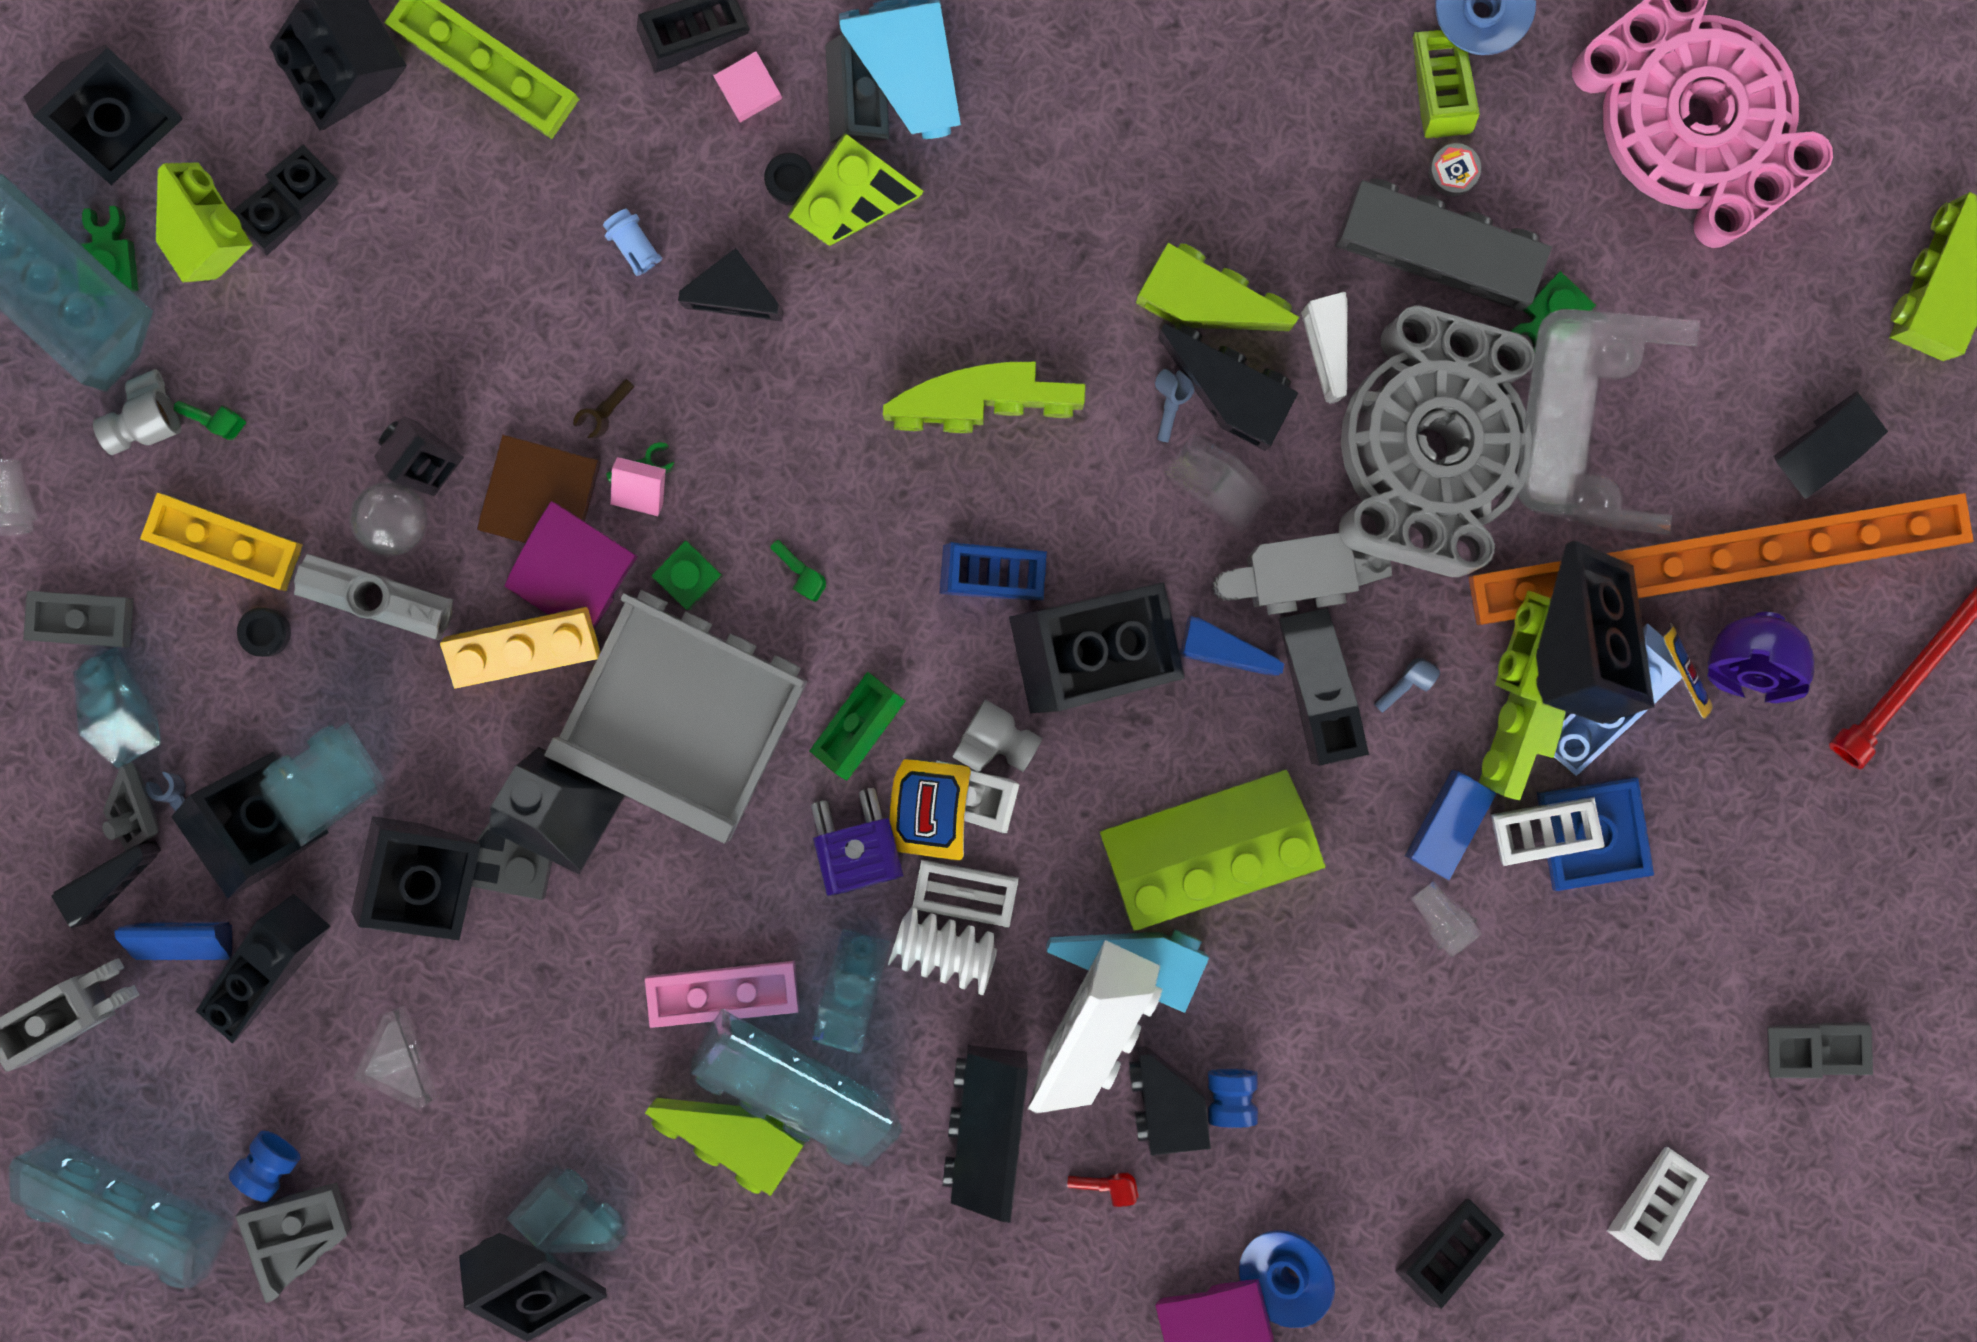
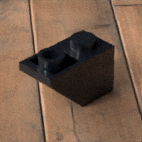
M1136 1047L1138 1061L1129 1062L1132 1092H1142L1144 1110L1134 1112L1138 1142L1147 1141L1151 1156L1211 1149L1206 1101L1202 1091L1148 1047Z

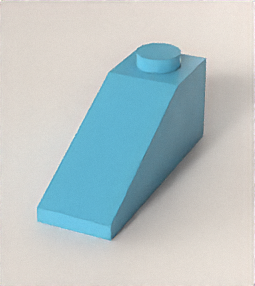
M1174 929L1171 937L1161 932L1049 938L1046 944V951L1086 970L1090 969L1105 940L1160 965L1156 986L1162 988L1159 1002L1183 1013L1187 1010L1209 960L1208 955L1204 951L1199 950L1202 941Z

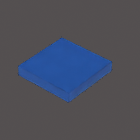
M1638 777L1537 792L1539 806L1594 797L1605 845L1603 848L1547 858L1552 890L1561 891L1654 876ZM1580 811L1572 812L1571 817L1576 840L1586 839ZM1560 815L1551 816L1555 842H1565Z

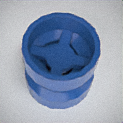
M1247 1069L1210 1070L1208 1072V1089L1213 1093L1215 1101L1208 1106V1123L1213 1126L1227 1128L1251 1127L1258 1124V1108L1251 1102L1253 1093L1258 1089L1257 1072Z
M260 1131L249 1145L250 1154L246 1158L239 1159L228 1173L232 1184L246 1196L257 1201L268 1202L279 1189V1179L282 1177V1174H289L301 1157L297 1149L279 1135L269 1131Z

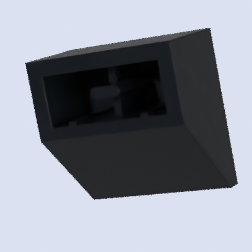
M299 0L269 46L274 54L276 63L284 70L297 92L303 108L309 112L319 131L327 129L387 93L407 67L368 0Z

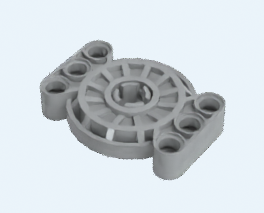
M1412 306L1406 308L1384 328L1381 334V347L1389 360L1363 380L1352 395L1343 418L1341 449L1344 467L1355 492L1362 499V502L1342 516L1339 523V534L1342 541L1355 551L1441 575L1459 578L1484 567L1491 561L1495 552V543L1492 535L1484 525L1493 521L1511 506L1524 487L1531 467L1533 438L1529 416L1518 393L1511 384L1532 368L1535 361V352L1532 344L1525 337L1517 333L1427 307ZM1402 326L1408 327L1415 332L1418 339L1417 343L1407 340L1403 334ZM1450 340H1454L1462 346L1464 357L1454 353L1450 346ZM1497 353L1504 355L1508 359L1510 371L1499 364ZM1383 374L1384 386L1376 392L1368 391L1376 379ZM1424 429H1432L1440 433L1445 439L1447 454L1446 457L1438 462H1435L1437 453L1430 448L1426 436L1419 435ZM1499 493H1504L1496 506L1491 509V500ZM1361 514H1366L1375 521V535L1367 533L1362 528L1360 523ZM1410 527L1417 529L1422 534L1424 539L1423 548L1414 546L1410 541ZM1458 540L1464 542L1469 547L1471 552L1470 562L1462 559L1458 554Z

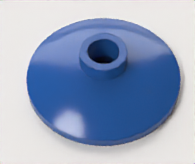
M1268 1231L1254 1238L1243 1251L1239 1265L1240 1281L1259 1279L1269 1321L1283 1327L1303 1328L1315 1324L1328 1312L1335 1295L1333 1272L1323 1253L1308 1239L1290 1231ZM1287 1267L1291 1268L1297 1274L1298 1278L1293 1277L1288 1272Z

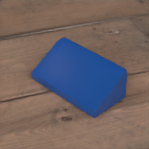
M1451 770L1407 850L1405 857L1450 880L1494 800L1496 793L1467 775Z
M136 922L118 927L115 930V939L135 960H229L232 957V925H229V922Z

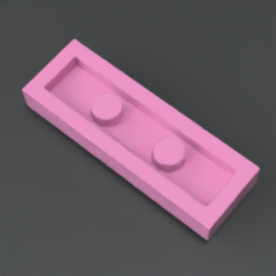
M795 961L650 975L645 978L650 1028L790 1014L800 1011Z

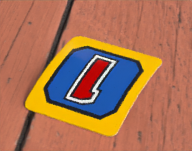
M1670 623L1672 628L1664 635V642L1700 715L1706 718L1711 712L1713 705L1674 625Z
M909 759L902 761L893 781L889 817L897 852L951 860L963 859L964 819L971 769L968 766Z

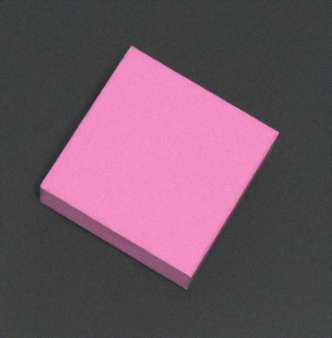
M757 51L713 75L739 122L746 120L782 99L778 88Z
M617 457L612 467L610 505L659 516L663 506L666 469Z

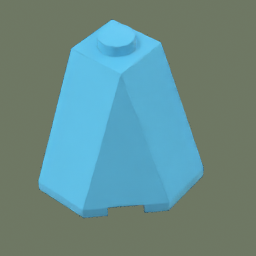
M882 0L873 3L874 6L868 8L869 14L860 15L859 9L840 13L839 22L842 33L911 134L921 132L923 139L939 138L951 134V127L961 125L939 0Z

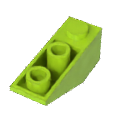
M1971 192L1949 203H1944L1935 214L1930 227L1935 232L1929 248L1923 249L1914 261L1910 274L1916 278L1909 294H1904L1896 303L1890 318L1892 322H1895L1889 338L1941 361L1964 355L1977 327V195Z
M1168 242L1136 300V304L1173 325L1182 323L1191 328L1290 331L1299 319L1297 315L1290 312L1292 305L1283 298L1268 292L1263 297L1247 287L1249 281L1245 277L1228 268H1223L1219 272L1204 263L1206 257L1200 251L1184 243H1180L1177 248Z
M656 1098L645 1112L646 1115L653 1119L651 1124L660 1133L672 1139H677L680 1136L695 1146L693 1152L701 1160L712 1166H718L721 1163L736 1173L735 1180L742 1187L755 1194H759L761 1190L769 1196L773 1194L808 1135L766 1108Z

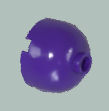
M1759 612L1754 616H1746L1727 624L1715 639L1707 663L1708 680L1720 690L1745 698L1741 686L1766 693L1764 702L1768 703L1793 702L1806 697L1814 675V654L1808 637L1795 625L1786 621L1782 615L1774 612Z

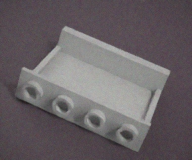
M640 590L637 597L623 593L620 600L625 603L560 736L552 738L544 756L725 844L731 840L808 681L798 677L801 667L777 655H774L771 663L753 655L757 646L731 633L726 641L709 633L712 626L711 623L686 611L682 619L664 611L668 602L646 591Z

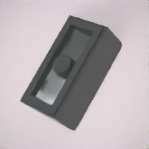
M839 35L825 45L830 141L838 142L844 132L855 141L889 139L887 97L846 37Z

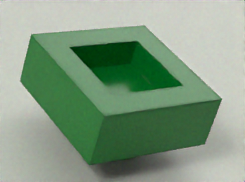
M685 540L651 576L689 611L723 575Z

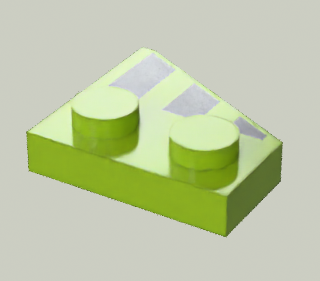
M844 132L787 215L824 243L831 246L918 199L924 191Z

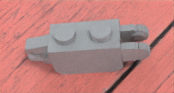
M1334 533L1259 545L1248 556V567L1233 569L1232 571L1227 570L1218 574L1217 578H1214L1215 581L1212 583L1213 588L1211 589L1214 590L1213 595H1217V599L1221 598L1222 601L1253 598L1254 607L1266 606L1268 615L1298 611L1296 601L1316 598L1317 608L1347 603L1346 593L1359 591L1358 586L1392 576V566L1390 560L1349 548L1342 541L1340 534Z
M114 959L96 970L70 978L0 1017V1063L5 1072L32 1063L116 1015L115 1009L138 997L140 994L135 985L114 992L107 999L99 985L100 982L115 977L119 974V971L124 969L120 959Z

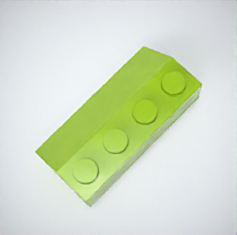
M1287 769L1099 831L1133 931L1326 868L1310 819Z

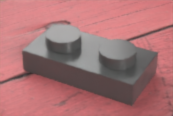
M27 591L23 640L130 647L134 598Z

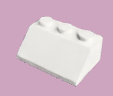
M1107 940L1104 941L1045 1051L1028 1109L1041 1113L1092 1105L1101 1087L1107 1090L1111 1088L1121 1065L1117 1058L1121 1051L1128 1054L1132 1051L1141 1031V1026L1137 1024L1142 1014L1150 1017L1161 997L1162 988L1156 986L1160 965Z

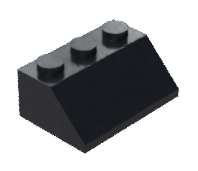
M968 1045L967 1058L957 1057L954 1088H963L961 1108L951 1107L948 1137L958 1138L956 1157H945L942 1187L952 1188L951 1204L997 1221L1011 1223L1028 1074L1027 1052Z

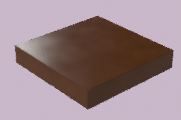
M502 434L477 530L526 543L551 501L585 521L601 462Z

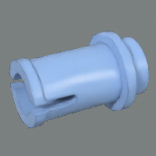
M623 209L603 223L607 231L605 238L608 241L613 240L633 268L634 274L639 276L654 267V262L657 264L663 258L656 252L637 224L640 221L638 215H631L628 209Z

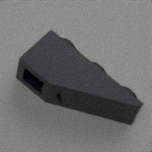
M1176 323L1173 328L1164 324L1158 336L1159 340L1182 373L1192 381L1194 390L1221 429L1264 451L1271 447L1299 393L1289 388L1291 381L1271 369L1265 368L1263 373H1260L1245 365L1247 358L1229 347L1220 346L1219 350H1216L1200 342L1203 337L1202 334L1187 325Z
M1328 608L1280 618L1279 624L1311 764L1321 766L1369 755L1358 703Z
M292 894L256 921L196 1012L231 1043H234L311 955L331 926L295 894Z

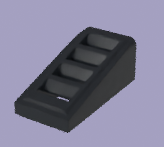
M681 0L638 14L637 32L655 73L672 68L749 33L748 24L737 0ZM720 4L728 25L723 27L719 26L711 8ZM700 12L709 30L705 33H701L694 17L695 14ZM683 20L690 37L684 40L681 39L675 23ZM663 28L670 44L663 46L657 31Z
M151 841L135 845L54 891L52 898L69 927L75 928L95 920L157 857L161 851L158 843Z
M1465 1199L1395 1272L1429 1306L1442 1309L1505 1234L1470 1199ZM1465 1220L1483 1236L1478 1243L1460 1227ZM1452 1235L1469 1251L1464 1257L1447 1242ZM1438 1251L1454 1265L1449 1272L1434 1258ZM1425 1266L1440 1280L1435 1287L1420 1273Z

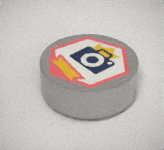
M1453 143L1446 145L1435 154L1430 162L1428 170L1430 182L1443 195L1452 197L1463 195L1477 183L1481 174V162L1477 153L1465 144Z

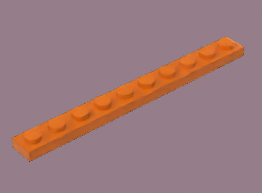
M1966 493L1606 554L1633 565L1638 598L1972 543L1974 539ZM1561 561L1469 576L1476 625L1515 619L1517 610L1523 604L1527 591L1551 598Z

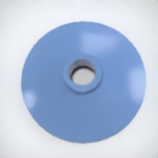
M1435 0L1437 21L1444 35L1458 48L1476 55L1498 54L1516 45L1529 30L1536 11V0ZM1479 2L1485 3L1490 9V15L1486 18L1478 17L1473 10L1474 4Z

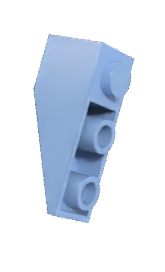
M1646 624L1643 627L1654 703H1656L1682 677L1664 642V637L1649 624ZM1647 710L1604 724L1566 712L1554 757L1577 776Z

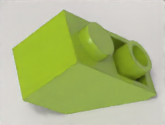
M199 162L163 163L158 168L157 244L183 283L217 279L253 246L241 228L238 217L230 211L215 188L212 177L202 168Z

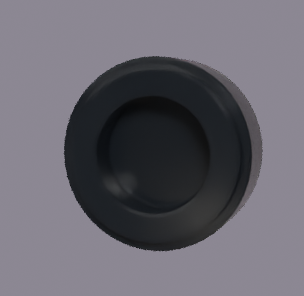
M783 153L774 157L769 162L765 170L764 181L773 199L784 205H794L814 177L811 165L804 157L795 153Z
M258 607L249 610L241 617L237 626V638L241 647L249 654L259 657H270L279 654L286 648L291 636V628L287 618L281 612L272 608Z

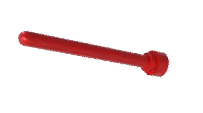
M1977 586L1859 725L1852 724L1849 729L1842 728L1829 743L1830 749L1846 763L1857 769L1865 767L1876 754L1874 747L1878 741L1875 737L1976 620Z

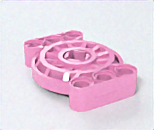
M1643 0L1592 40L1580 53L1572 66V78L1575 84L1585 92H1606L1603 103V130L1610 154L1622 174L1641 192L1661 203L1683 209H1698L1693 223L1697 239L1705 246L1720 248L1746 234L1824 173L1831 165L1833 148L1829 140L1820 133L1814 131L1796 133L1799 123V95L1793 73L1781 52L1762 33L1738 20L1718 15H1703L1708 0H1683L1687 12L1677 11L1672 7L1670 0ZM1630 26H1637L1643 29L1647 35L1648 43L1636 41L1630 33ZM1597 56L1605 60L1609 67V74H1601L1593 69L1590 57ZM1690 99L1701 100L1710 107L1713 115L1712 125L1705 126L1696 122L1688 128L1684 124L1683 119L1690 115ZM1795 150L1802 152L1806 156L1809 166L1808 170L1802 169L1796 164L1794 160ZM1755 181H1760L1767 186L1770 194L1769 201L1757 196L1754 188ZM1716 211L1723 212L1728 216L1731 222L1730 232L1723 231L1717 226L1715 222Z

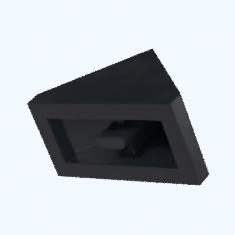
M736 248L679 291L678 301L685 309L780 322L783 320V310Z

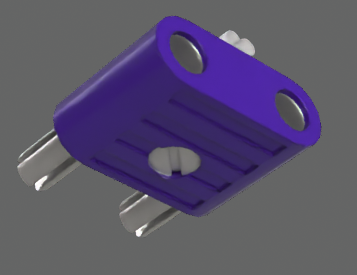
M868 788V794L875 821H873L866 790L863 789L859 792L866 821L865 824L835 831L828 802L820 801L827 830L826 834L818 802L811 805L818 836L814 837L813 841L827 896L857 890L904 876L889 818H882L874 788Z

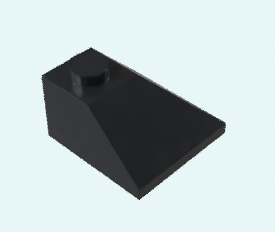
M106 44L59 63L23 96L32 116L110 185L116 182L183 119L170 104Z
M538 747L515 766L490 806V831L580 875L626 795L544 756L547 750Z
M501 1233L484 1239L479 1245L459 1256L464 1308L526 1342L607 1297L605 1287L546 1252Z

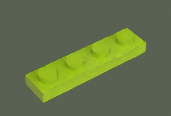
M399 0L384 22L389 29L551 140L579 101L578 96L439 0Z

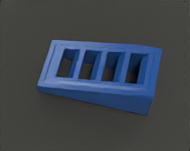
M950 542L943 545L939 592L940 594L1044 601L1047 551ZM960 556L968 557L966 583H959ZM980 558H988L986 585L978 584ZM1000 559H1008L1006 587L999 586ZM1020 560L1029 561L1027 589L1018 588Z
M1188 617L1180 652L1182 657L1269 676L1283 674L1284 663L1280 662L1276 657L1199 617Z

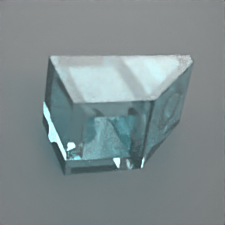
M116 647L99 657L96 656L88 659L79 669L73 672L78 734L116 768L119 769L121 766L161 744L157 714L121 652Z
M843 929L820 1003L812 1042L861 1054L891 941Z
M557 1165L506 1218L536 1248L546 1253L614 1251L628 1233L622 1227L625 1222L616 1209L605 1202L601 1205L596 1203L586 1193L589 1188L580 1175L569 1168L563 1171Z

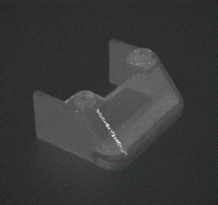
M1570 309L1557 310L1545 317L1540 324L1537 335L1516 480L1517 495L1527 509L1536 513L1591 526L1670 534L1672 515L1621 510L1622 494L1618 485L1605 476L1585 474L1599 378L1622 379L1636 372L1643 361L1645 342L1698 346L1701 320Z

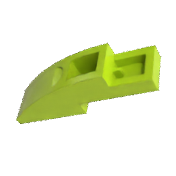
M1003 362L979 365L938 376L901 393L883 405V417L885 421H894L895 430L923 431L924 423H943V431L949 433H973V425H984V406H994V414L1020 416L1024 414V407L1044 408L1043 416L1071 418L1073 417V410H1083L1085 384L1035 382L1036 362Z
M1527 591L1523 604L1517 610L1515 628L1507 651L1499 661L1495 685L1509 691L1510 694L1507 703L1499 713L1498 728L1490 751L1487 752L1483 759L1482 774L1478 782L1504 797L1519 801L1521 800L1536 755L1540 754L1554 758L1566 711L1542 704V698L1537 689L1538 668L1536 652L1551 598L1532 591Z

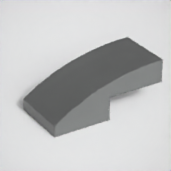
M1869 1022L1767 1026L1770 1078H1823V1075H1873L1872 1027Z

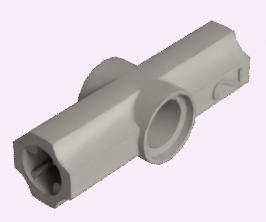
M306 554L305 559L298 566L294 579V595L350 612L360 618L373 619L436 640H441L443 633L448 628L453 613V599L312 554ZM377 584L382 590L383 599L378 608L371 610L366 604L365 594L369 587Z

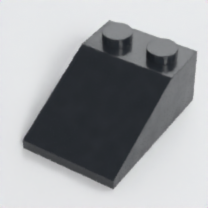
M1576 540L1565 545L1536 652L1538 668L1536 684L1542 698V704L1601 724L1655 707L1634 567L1627 562Z
M1164 582L1009 616L1030 714L1062 711L1185 679Z

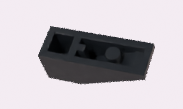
M405 416L400 422L395 421L385 429L378 442L381 448L374 456L383 474L390 481L432 496L438 493L464 458L421 424Z

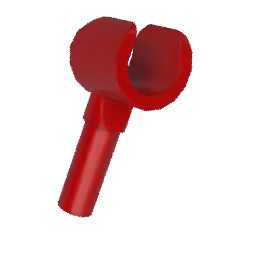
M1130 1173L1113 1174L1108 1178L1068 1176V1188L1099 1192L1110 1191L1114 1207L1134 1205L1139 1196L1136 1180Z

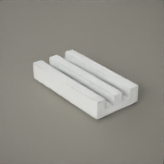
M922 859L912 907L920 911L1009 928L1019 878ZM929 872L1007 887L1006 894L1002 895L929 881ZM931 891L1003 905L1002 914L924 900L925 892Z

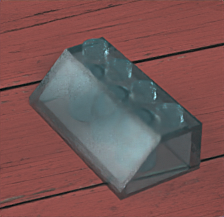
M0 173V310L81 384L107 392L140 356L153 310L13 182Z
M724 1009L720 1010L691 1060V1073L697 1076L695 1081L702 1088L716 1095H721L725 1091L741 1100L739 1105L745 1111L758 1118L765 1119L767 1114L784 1123L783 1129L803 1142H808L810 1138L828 1146L826 1152L843 1164L852 1165L853 1161H856L868 1167L898 1139L902 1132V1127L892 1101Z
M59 1137L13 1158L9 1166L10 1201L25 1208V1213L29 1217L41 1222H54L70 1230V1236L82 1243L99 1244L113 1251L115 1258L124 1264L131 1266L142 1265L158 1273L159 1279L172 1287L191 1289L209 1275L233 1225L232 1222Z

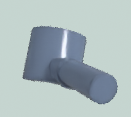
M1163 369L1155 381L1157 390L1166 397L1157 440L1169 442L1176 411H1178L1180 404L1187 402L1194 393V385L1180 370L1174 375L1168 369Z
M1423 658L1412 660L1398 683L1374 705L1383 713L1406 693L1413 684L1427 692L1439 677L1440 670Z
M162 772L169 782L168 791L163 794L157 783L147 782L146 790L148 796L153 800L169 803L174 811H176L186 800L183 797L186 785L180 776Z

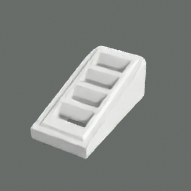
M1346 292L1312 300L1301 312L1325 401L1329 404L1339 402L1347 395Z
M1594 797L1491 814L1499 857L1503 866L1605 847ZM1580 811L1586 839L1576 840L1571 817L1572 812ZM1560 815L1565 842H1555L1551 816ZM1539 819L1544 845L1535 846L1530 820ZM1519 823L1523 849H1514L1509 824Z
M1664 1147L1617 1214L1607 1232L1643 1258L1661 1261L1709 1175L1669 1147ZM1668 1168L1688 1182L1684 1189L1664 1177ZM1658 1186L1676 1199L1673 1205H1670L1654 1194ZM1648 1204L1664 1215L1661 1222L1644 1212ZM1637 1222L1653 1232L1649 1239L1634 1229Z

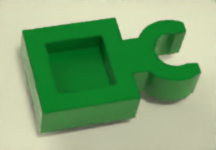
M115 205L109 206L110 220L108 224L102 227L98 225L96 211L84 208L82 212L83 226L92 234V243L78 244L83 293L89 296L139 291L134 242L128 239L119 240V235L125 228L126 218L123 210Z
M1560 271L1534 297L1533 303L1523 310L1532 319L1531 322L1521 323L1511 329L1510 332L1529 336L1533 343L1532 347L1535 352V358H1537L1546 347L1547 335L1557 344L1560 343L1590 313L1596 304Z

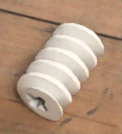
M911 907L902 918L888 965H890L897 954H900L902 970L909 971L916 960H919L921 963V976L928 977L935 966L940 967V982L947 983L954 972L959 973V988L966 989L973 978L978 979V994L984 995L997 954V949L994 948V933L987 931L977 943L975 942V927L968 925L958 937L956 936V921L949 919L939 931L937 930V916L930 913L920 925L918 924V911L916 908Z

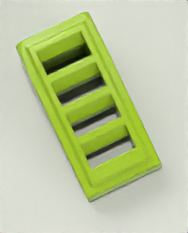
M1442 30L1414 32L1413 46L1424 137L1429 139L1471 134L1474 131L1480 112L1468 52L1458 48L1449 41ZM1454 49V56L1429 57V51ZM1456 69V74L1433 76L1432 71ZM1458 89L1457 95L1437 96L1436 91Z

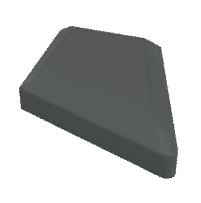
M132 762L121 766L103 810L108 821L102 824L104 835L109 840L119 838L124 849L128 850L135 845L146 843L156 835L159 824L140 772Z

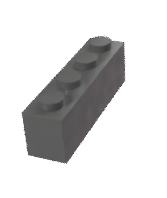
M1371 179L1370 183L1362 180L1355 189L1335 247L1520 312L1533 303L1552 246L1539 242L1540 237L1537 234L1520 228H1513L1509 232L1492 226L1493 220L1480 213L1465 212L1464 215L1446 210V204L1443 201L1431 196L1419 195L1417 199L1398 193V186L1382 179Z

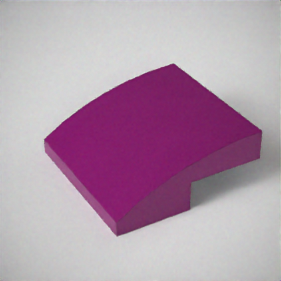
M551 501L524 545L504 587L548 615L588 607L595 630L613 602L614 598L612 596L638 556L557 503Z
M1259 1279L1217 1284L1211 1286L1207 1292L1165 1297L1159 1299L1155 1304L1164 1342H1275Z

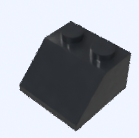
M274 752L192 793L171 816L227 899L265 878L329 833Z
M372 816L351 909L358 927L459 941L481 844L477 841L421 823Z

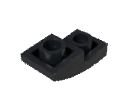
M304 144L265 174L267 184L231 211L238 217L245 234L266 256L305 221L339 184L338 180Z
M1858 391L1814 420L1816 427L1773 456L1777 464L1805 499L1851 466L1888 432Z

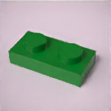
M867 671L809 752L833 773L848 781L906 700Z

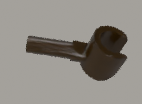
M625 379L596 409L585 408L577 412L573 425H582L586 418L592 414L596 418L597 427L587 438L601 437L609 428L608 417L635 386Z

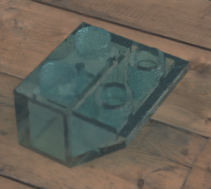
M345 723L338 729H335L333 725L323 728L307 741L310 747L308 750L295 759H292L290 755H286L275 761L263 772L266 779L259 784L264 800L301 847L385 787L384 777L348 723Z

